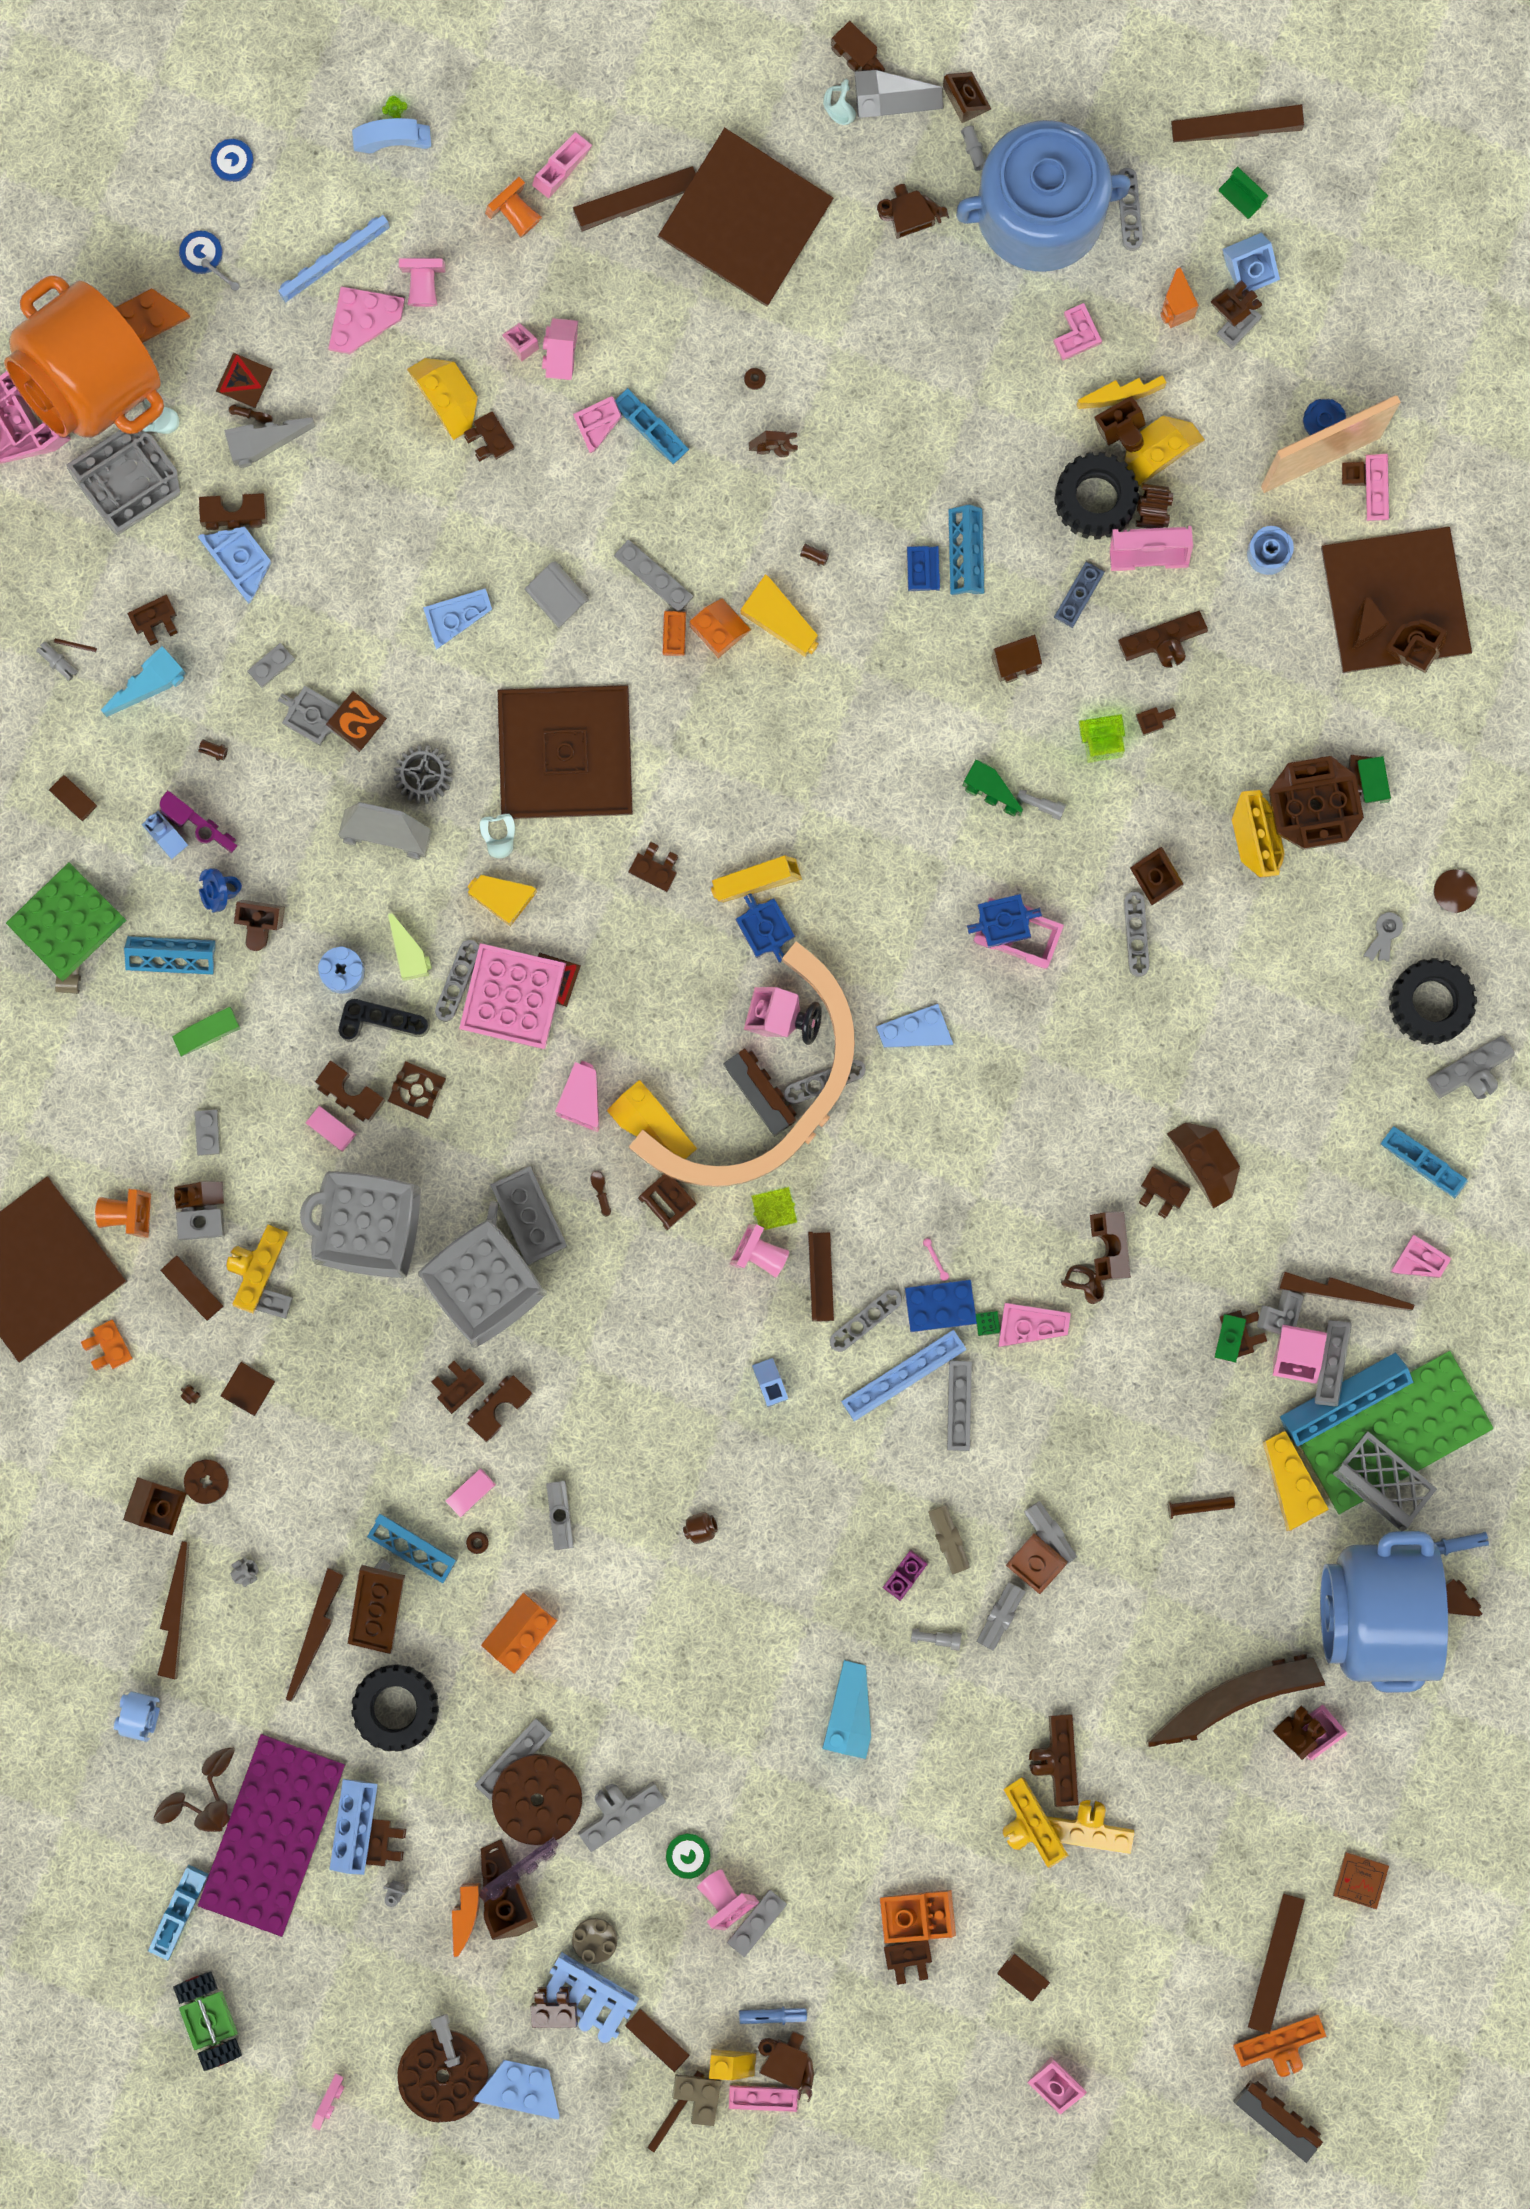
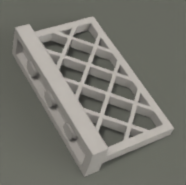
M1368 1431L1341 1465L1333 1472L1335 1477L1400 1531L1406 1530L1411 1525L1413 1519L1437 1490V1488ZM1367 1439L1374 1444L1375 1453L1364 1454L1363 1444ZM1376 1456L1377 1469L1366 1470L1365 1457ZM1380 1456L1390 1457L1393 1468H1381ZM1352 1458H1361L1362 1470H1354L1347 1464ZM1397 1470L1407 1471L1410 1482L1399 1483ZM1393 1471L1395 1483L1384 1484L1382 1472ZM1378 1472L1379 1484H1370L1367 1479V1473ZM1422 1484L1429 1490L1425 1497H1416L1415 1485ZM1410 1485L1412 1498H1401L1399 1486ZM1395 1486L1397 1499H1388L1385 1496L1384 1487ZM1413 1501L1414 1511L1410 1516L1402 1510V1502Z

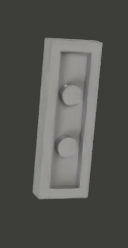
M769 1890L728 1940L727 1944L745 1957L787 1906V1903Z

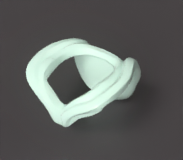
M844 79L841 85L828 88L823 100L824 108L829 116L841 125H848L856 118L854 108L845 101L846 92L850 90L849 80ZM832 91H841L838 102L831 105Z
M147 399L143 401V406L146 410L151 407ZM164 407L162 414L142 431L170 434L179 426L178 414L174 410Z
M502 814L495 818L492 816L482 818L480 820V832L486 841L489 855L499 859L509 856L513 851L515 824L510 814ZM504 819L507 826V836L500 840L493 839L488 832V822Z

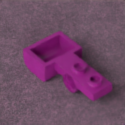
M167 790L159 804L161 813L178 827L184 826L188 820L197 826L195 838L198 842L208 844L215 840L231 854L237 848L235 844L236 839L227 832L223 835L217 830L219 826L211 819L204 820L170 791ZM201 828L210 829L211 837L204 840L200 838L199 830Z

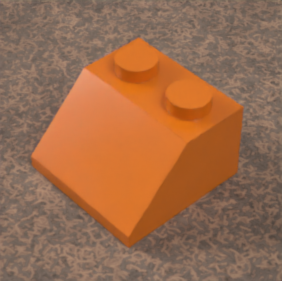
M1181 267L1175 271L1162 307V312H1160L1163 322L1165 324L1168 323L1170 328L1194 319L1199 306Z
M723 598L705 607L689 621L690 628L718 659L751 631Z

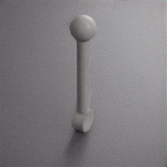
M203 259L201 261V265L204 268L207 267L231 286L233 291L239 289L237 282H232L210 265L209 260Z

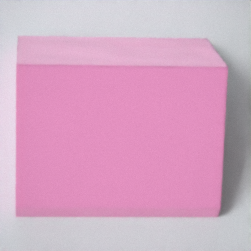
M1321 1705L1309 1714L1313 1719L1318 1720L1327 1731L1315 1740L1318 1746L1306 1756L1311 1761L1347 1735L1344 1728L1324 1705ZM1309 1724L1305 1725L1302 1728L1305 1732L1307 1731Z
M1052 2057L1027 2082L1059 2114H1062L1087 2093Z

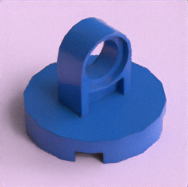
M215 868L205 869L199 877V881H203V889H199L201 901L207 910H212V913L223 911L227 905V899L235 898L242 888L241 882L236 877H223L221 872ZM226 884L234 885L236 891H229Z

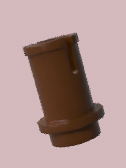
M805 543L800 556L816 562L817 566H825L829 554L826 553V550L821 551Z
M202 739L198 752L215 757L217 761H224L228 748H225L223 744L217 745Z

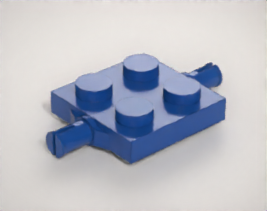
M752 893L744 897L750 909L735 920L756 958L765 953L773 952L778 962L781 963V957L783 958L785 955L781 947L786 942L794 939L795 935L775 899L757 905Z
M1021 894L978 904L979 923L967 925V930L969 934L982 931L988 948L1031 938L1029 919L1042 917L1040 907L1027 911L1023 905Z

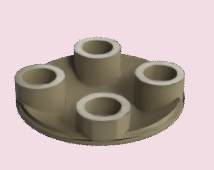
M590 1918L581 1922L576 1927L572 1937V1945L575 1953L583 1962L599 1964L605 1962L614 1954L617 1947V1935L614 1928L607 1921L599 1918Z

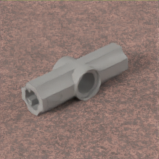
M566 1481L546 1483L554 1550L574 1548ZM558 1509L566 1512V1518L563 1522H557L554 1519V1513Z
M1040 1501L1024 1511L1028 1520L1036 1529V1534L1039 1538L1067 1560L1068 1563L1077 1558L1076 1553L1064 1538L1065 1534L1055 1520H1052Z
M1008 1582L999 1601L994 1604L990 1615H988L987 1622L976 1642L994 1651L1004 1630L1008 1629L1015 1616L1014 1612L1025 1594L1024 1590Z

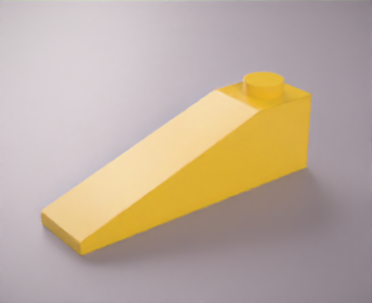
M640 1080L625 1091L607 1110L622 1129L636 1137L644 1130L663 1147L683 1159H686L697 1150L695 1145Z

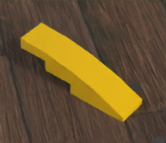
M1163 375L1144 385L1140 378L1122 387L1115 380L1078 399L1077 407L1078 409L1113 406L1130 396L1137 400L1164 389L1167 382Z

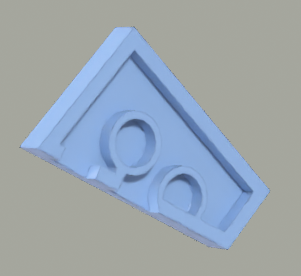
M486 588L423 607L436 650L492 611Z
M938 1004L876 1026L884 1048L953 1045Z

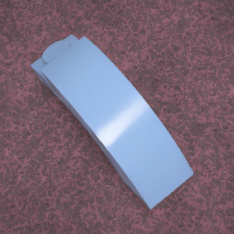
M392 118L376 120L360 125L352 130L353 148L357 152L374 153L382 148L397 145L422 149L431 147L430 126L417 124L415 119Z

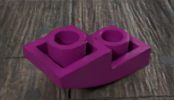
M910 1550L885 1583L883 1589L901 1601L928 1565V1562Z

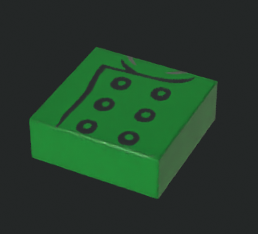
M998 1311L975 1314L978 1336L1000 1333Z

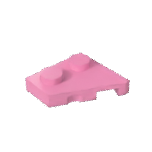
M613 396L573 414L590 453H593L622 418Z
M1412 1235L1390 1272L1439 1278L1452 1258Z

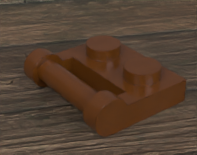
M665 1174L638 1197L641 1203L644 1202L664 1224L663 1227L667 1231L697 1205L674 1178ZM654 1192L675 1213L672 1218L651 1197Z

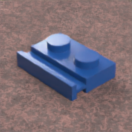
M939 546L907 547L908 591H940Z

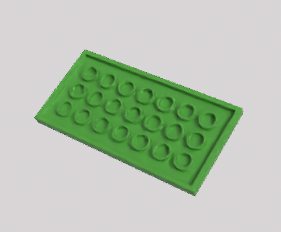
M1451 1351L1410 1372L1413 1380L1412 1384L1300 1445L1338 1515L1364 1501L1335 1477L1333 1472L1341 1465L1367 1431L1417 1472L1494 1429ZM1367 1439L1363 1444L1364 1454L1375 1453L1374 1444ZM1376 1456L1365 1457L1366 1470L1377 1469ZM1380 1456L1381 1468H1393L1390 1457ZM1352 1458L1347 1464L1354 1470H1362L1361 1458ZM1397 1470L1399 1481L1409 1476L1407 1471ZM1393 1471L1382 1472L1384 1484L1395 1483ZM1378 1472L1367 1473V1479L1370 1484H1379Z

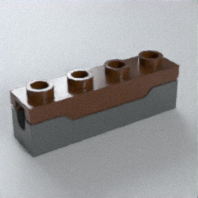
M744 1048L724 1062L723 1066L775 1137L796 1122L795 1116L797 1114L790 1104L786 1106L782 1101L784 1095L777 1086L775 1088L772 1087L769 1082L771 1077L765 1069L760 1070L756 1064L759 1060L752 1050L748 1052Z
M1250 2080L1233 2102L1307 2163L1318 2150L1317 2148L1323 2143L1319 2138L1321 2133L1311 2125L1308 2128L1301 2123L1303 2118L1295 2111L1291 2113L1283 2108L1286 2104L1277 2096H1274L1273 2099L1266 2094L1268 2089L1259 2081L1254 2084Z

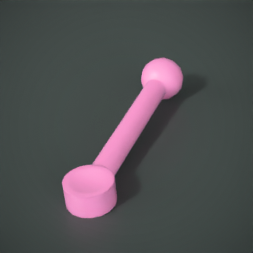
M926 1238L923 1241V1245L928 1248L940 1272L941 1280L945 1281L949 1278L947 1272H944L931 1246L932 1241Z

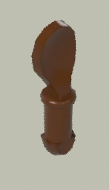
M231 405L228 409L232 415L247 417V419L253 417L261 424L273 421L271 415L253 411L251 408L247 409Z
M594 1171L590 1176L591 1184L598 1192L596 1197L599 1200L601 1213L607 1217L611 1214V1208L606 1197L607 1193L603 1191L606 1184L605 1178L601 1172Z

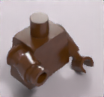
M899 184L893 188L896 198L891 200L883 199L877 205L880 219L893 222L896 239L935 226L936 219L938 223H942L941 217L950 218L946 207H940L928 196L921 195L918 190L908 193L905 184Z
M792 2031L788 2043L780 2039L778 2041L771 2038L762 2039L758 2049L760 2054L768 2057L761 2066L759 2073L799 2090L798 2100H800L801 2094H807L809 2097L807 2102H810L815 2074L813 2062L808 2056V2051L800 2048L805 2036Z

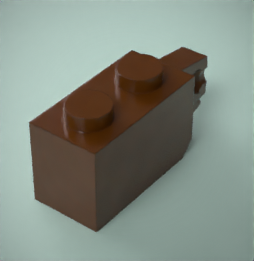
M851 21L832 37V51L838 57L843 56L852 71L879 70L885 72V68L877 59V46Z

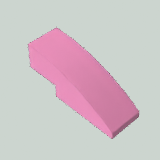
M575 132L535 175L532 186L547 198H550L586 156L592 144Z

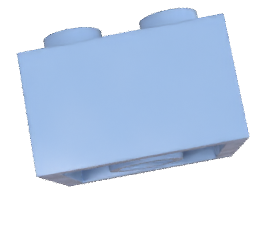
M1262 233L1222 249L1226 266L1235 285L1242 280L1247 285L1245 289L1255 291L1280 280L1272 244Z

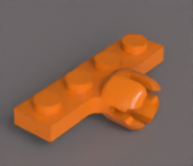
M1315 2015L1271 2031L1270 2034L1266 2033L1235 2044L1233 2048L1241 2068L1270 2058L1274 2063L1277 2074L1280 2077H1286L1290 2075L1287 2061H1289L1293 2073H1297L1303 2068L1298 2048L1325 2038L1326 2033L1319 2015Z

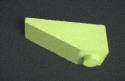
M392 913L388 914L402 980L406 981L429 976L428 970L432 969L430 957H425L422 949Z

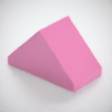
M520 323L502 335L521 361L539 350L536 337Z

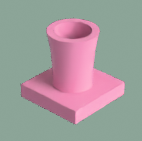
M399 258V268L402 273H410L408 306H438L434 273H445L446 264L442 258Z
M749 1224L730 1264L737 1268H745L747 1262L750 1261L776 1278L788 1258L789 1250L759 1239L764 1228L757 1224Z
M723 1869L715 1871L697 1886V1889L718 1911L717 1914L707 1921L712 1929L725 1931L760 1903L755 1895L741 1893L737 1896L728 1882Z

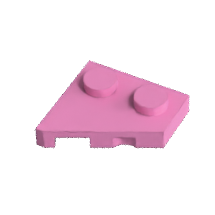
M335 2074L316 2112L311 2127L320 2130L325 2118H330L335 2108L332 2106L335 2098H340L345 2086L341 2085L344 2077Z

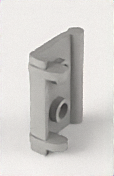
M556 561L551 562L524 589L558 628L565 624L584 603L589 601L587 594L581 591L566 574L563 567Z

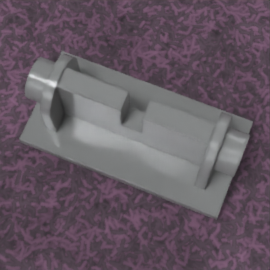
M392 1880V1882L384 1885L383 1888L387 1889L385 1904L388 1907L396 1906L400 1902L402 1895L408 1893L409 1890L404 1888L405 1884Z

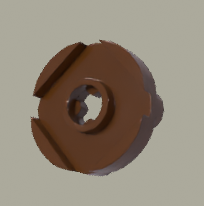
M204 1459L194 1462L187 1469L184 1476L185 1492L193 1501L200 1504L217 1502L226 1494L229 1487V1478L226 1470L220 1463L214 1460ZM208 1475L210 1476L209 1480L213 1482L212 1485H208L205 1489L202 1488L203 1483L200 1480Z

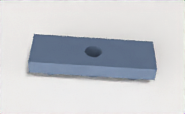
M1086 561L1054 618L1073 628L1105 571ZM1081 591L1083 593V596L1078 597L1076 595V592Z

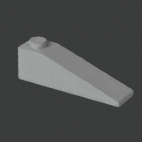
M879 70L854 71L857 115L859 118L943 109L941 86Z
M311 417L287 420L280 426L269 422L265 423V426L262 428L245 425L224 431L234 465L246 468L251 466L252 462L260 460L313 429L315 424Z

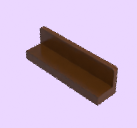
M808 1232L812 1322L834 1321L830 1232Z

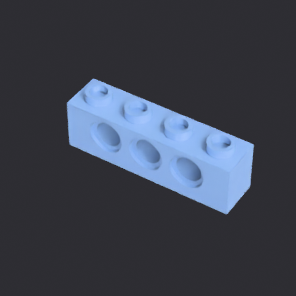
M343 1779L329 1870L346 1874L364 1875L378 1784Z

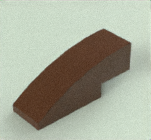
M176 1255L160 1270L206 1321L224 1307L179 1256Z

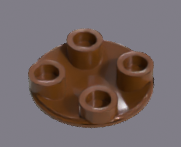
M1453 869L1444 872L1438 877L1434 885L1433 894L1439 906L1444 910L1460 913L1468 910L1475 903L1478 889L1475 880L1470 874L1462 870Z

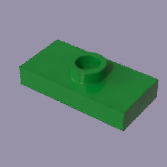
M1224 1314L1214 1358L1237 1362L1246 1319Z

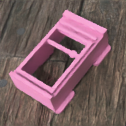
M1188 526V529L1186 527L1130 529L1129 532L1127 530L1118 532V529H1113L1110 542L1111 571L1135 570V567L1165 566L1166 569L1188 568L1193 549L1192 526Z
M989 897L988 902L994 901L995 899ZM1025 906L1027 911L1033 910V908ZM1044 917L1029 919V922L1052 930L1042 958L1010 947L1013 942L989 948L999 950L1046 969L1050 964L1064 925ZM982 931L976 932L973 941L988 948Z

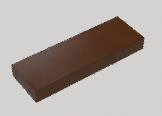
M641 2008L625 2024V2027L674 2073L690 2056Z

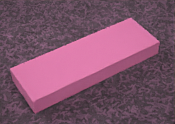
M1388 454L1366 455L1367 521L1389 520Z
M730 2085L729 2109L797 2112L798 2090L787 2087Z

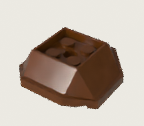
M1333 756L1288 763L1268 791L1276 834L1302 850L1347 843L1364 818L1356 775L1339 763ZM1313 800L1318 801L1321 809H1312L1310 802Z

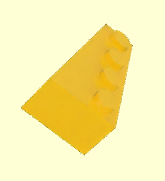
M1282 1431L1263 1441L1286 1531H1291L1329 1510L1286 1431Z

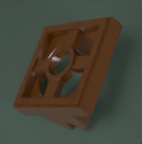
M405 1061L402 1070L399 1071L396 1081L393 1083L388 1102L429 1119L446 1078ZM420 1074L417 1082L410 1084L403 1081L410 1075ZM426 1078H429L433 1084L432 1093L426 1091L424 1086ZM415 1084H420L424 1090L423 1094L419 1097L411 1094V1087ZM400 1087L408 1090L411 1096L408 1103L401 1097ZM422 1097L428 1099V1103L425 1105L414 1106L417 1099Z

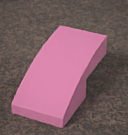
M320 1106L306 1121L308 1126L342 1152L356 1136L353 1131Z
M479 1469L446 1502L462 1517L496 1484L482 1469Z

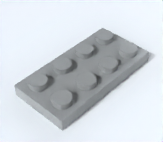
M530 1166L490 1184L527 1266L567 1247Z

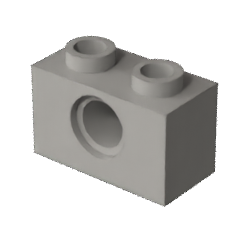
M217 1205L204 1206V1210L195 1211V1207L182 1208V1212H176L179 1240L225 1237L223 1210L217 1209ZM198 1217L206 1219V1224L202 1228L195 1226V1221Z

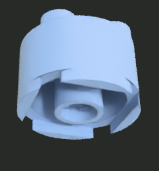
M1277 526L1261 528L1254 534L1248 545L1247 559L1249 564L1256 572L1261 574L1273 575L1279 573L1287 566L1294 550L1292 538ZM1267 547H1270V550L1274 551L1273 554H1271L1269 551H1266Z
M341 946L330 949L322 956L318 965L319 976L322 982L332 992L339 994L351 993L363 982L365 974L363 962L349 948ZM340 966L342 968H345L344 970L346 973L344 975L338 973V968Z
M132 1691L128 1695L123 1694L120 1700V1708L122 1709L120 1717H117L115 1720L114 1730H117L120 1736L148 1742L150 1740L147 1737L149 1732L154 1733L160 1711V1708L156 1707V1702L160 1703L159 1698Z

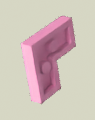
M1084 303L1064 312L1072 332L1060 336L1053 341L1062 361L1102 343Z

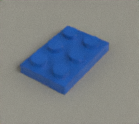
M971 1280L905 1288L910 1332L977 1324Z

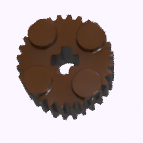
M1142 483L1141 489L1144 490V494L1139 495L1136 511L1140 514V521L1136 520L1135 526L1148 529L1168 528L1170 515H1168L1167 508L1172 506L1173 493L1166 486Z

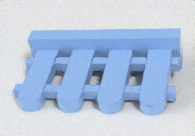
M561 1952L554 1964L558 1968L552 1967L550 1971L553 1976L547 1985L548 2003H558L556 1994L559 1992V1988L566 1982L572 1986L569 1992L570 2003H576L578 2006L584 1994L592 1998L585 2012L577 2008V2016L580 2017L579 2028L582 2031H588L592 2025L600 2029L598 2039L602 2043L609 2042L612 2037L616 2039L619 2035V2032L616 2031L623 2017L629 2018L631 2013L627 2010L633 2011L639 1998ZM569 1974L577 1978V1980L571 1978ZM591 1986L592 1988L596 1989L597 1991L595 1992V1991L591 1990V1989L588 1988V1987ZM608 1998L613 1999L614 2001H616V2003H613L612 2001L608 2000ZM603 2006L611 2009V2012L606 2021L602 2023L596 2018Z

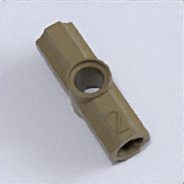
M944 1505L928 1511L936 1532L935 1537L939 1542L941 1552L945 1555L952 1575L969 1569L970 1566L962 1548L961 1537L957 1527H954L947 1506Z

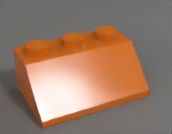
M522 1593L481 1646L508 1670L516 1674L558 1620L525 1593Z

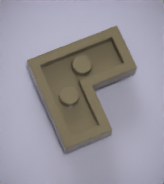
M675 2074L672 2098L694 2101L691 2116L692 2124L715 2125L721 2080Z

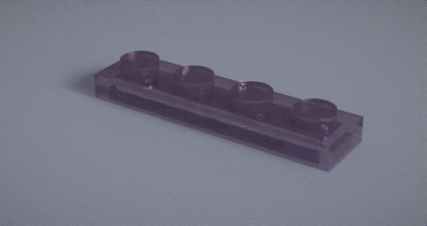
M554 1837L483 1887L479 1896L484 1903L490 1898L492 1901L497 1899L503 1893L502 1890L507 1886L510 1888L515 1886L521 1880L520 1877L525 1873L528 1875L533 1873L539 1867L538 1864L543 1860L545 1862L551 1860L556 1855L559 1845Z

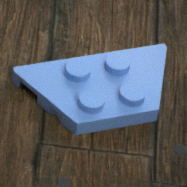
M245 527L234 528L231 531H217L218 533L199 535V540L248 604L251 603L271 565V560Z
M503 2060L495 2073L489 2077L484 2087L473 2099V2101L559 2120V2112L549 2070Z

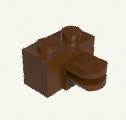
M1133 396L1094 417L1097 429L1108 446L1120 440L1128 452H1136L1144 445L1143 436L1138 429L1145 426L1146 423L1143 412Z
M248 900L236 902L234 924L247 926L245 942L247 948L252 951H259L267 946L269 929L277 931L283 927L285 906Z

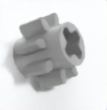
M244 1557L231 1565L234 1569L230 1574L235 1583L246 1587L257 1580L255 1575L259 1570L254 1561L247 1560Z

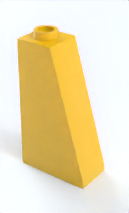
M765 574L741 608V615L802 656L806 657L808 653L813 654L819 645L816 642L818 635L770 577Z
M784 855L712 880L713 887H711V891L715 899L724 903L745 897L746 895L748 896L750 893L755 894L802 880L796 859Z

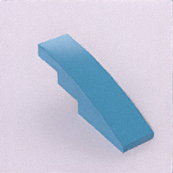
M628 388L615 400L620 413L673 465L689 450L660 418H657L644 403L642 404Z
M1394 1126L1380 1143L1384 1148L1454 1199L1468 1182L1465 1177L1451 1169L1447 1163L1430 1153L1429 1149Z
M191 1865L186 1867L170 1904L162 1917L148 1952L167 1961L170 1959L206 1882L208 1873Z

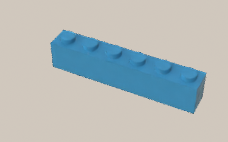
M1395 1352L1343 1381L1338 1407L1318 1405L1315 1403L1314 1397L1280 1416L1286 1433L1298 1447L1412 1384L1413 1380L1408 1367Z

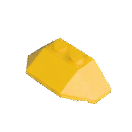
M424 358L407 369L453 441L472 428L478 397L454 361Z
M1163 415L1140 431L1143 436L1144 445L1136 452H1128L1126 450L1124 461L1128 464L1127 469L1133 470L1135 474L1134 480L1138 481V485L1141 486L1142 483L1147 482L1205 441V439L1192 422Z
M1260 790L1243 791L1239 796L1232 817L1240 860L1259 877L1277 876L1280 873L1285 853L1281 836L1276 834L1271 805L1263 797V793Z

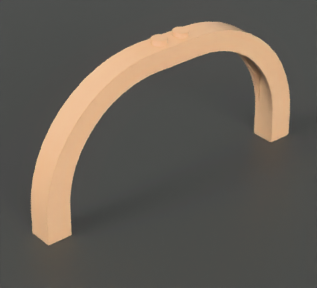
M797 941L784 955L782 962L805 979L818 993L830 1015L835 1036L834 1062L829 1079L822 1092L779 1144L762 1156L741 1164L709 1166L688 1161L670 1152L642 1130L631 1143L629 1149L657 1171L681 1182L697 1186L727 1187L747 1183L769 1174L784 1164L804 1143L809 1144L816 1136L813 1131L818 1125L823 1127L830 1117L827 1114L840 1097L850 1074L855 1045L854 1026L848 1002L834 976L822 962Z

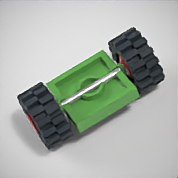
M212 1971L192 1977L173 1986L179 2004L195 1999V2001L179 2007L194 2051L212 2045V2047L197 2053L203 2071L219 2067L241 2057L242 2053L236 2038L221 2043L222 2040L238 2034L223 1992L220 1991L204 1997L205 1994L218 1989Z

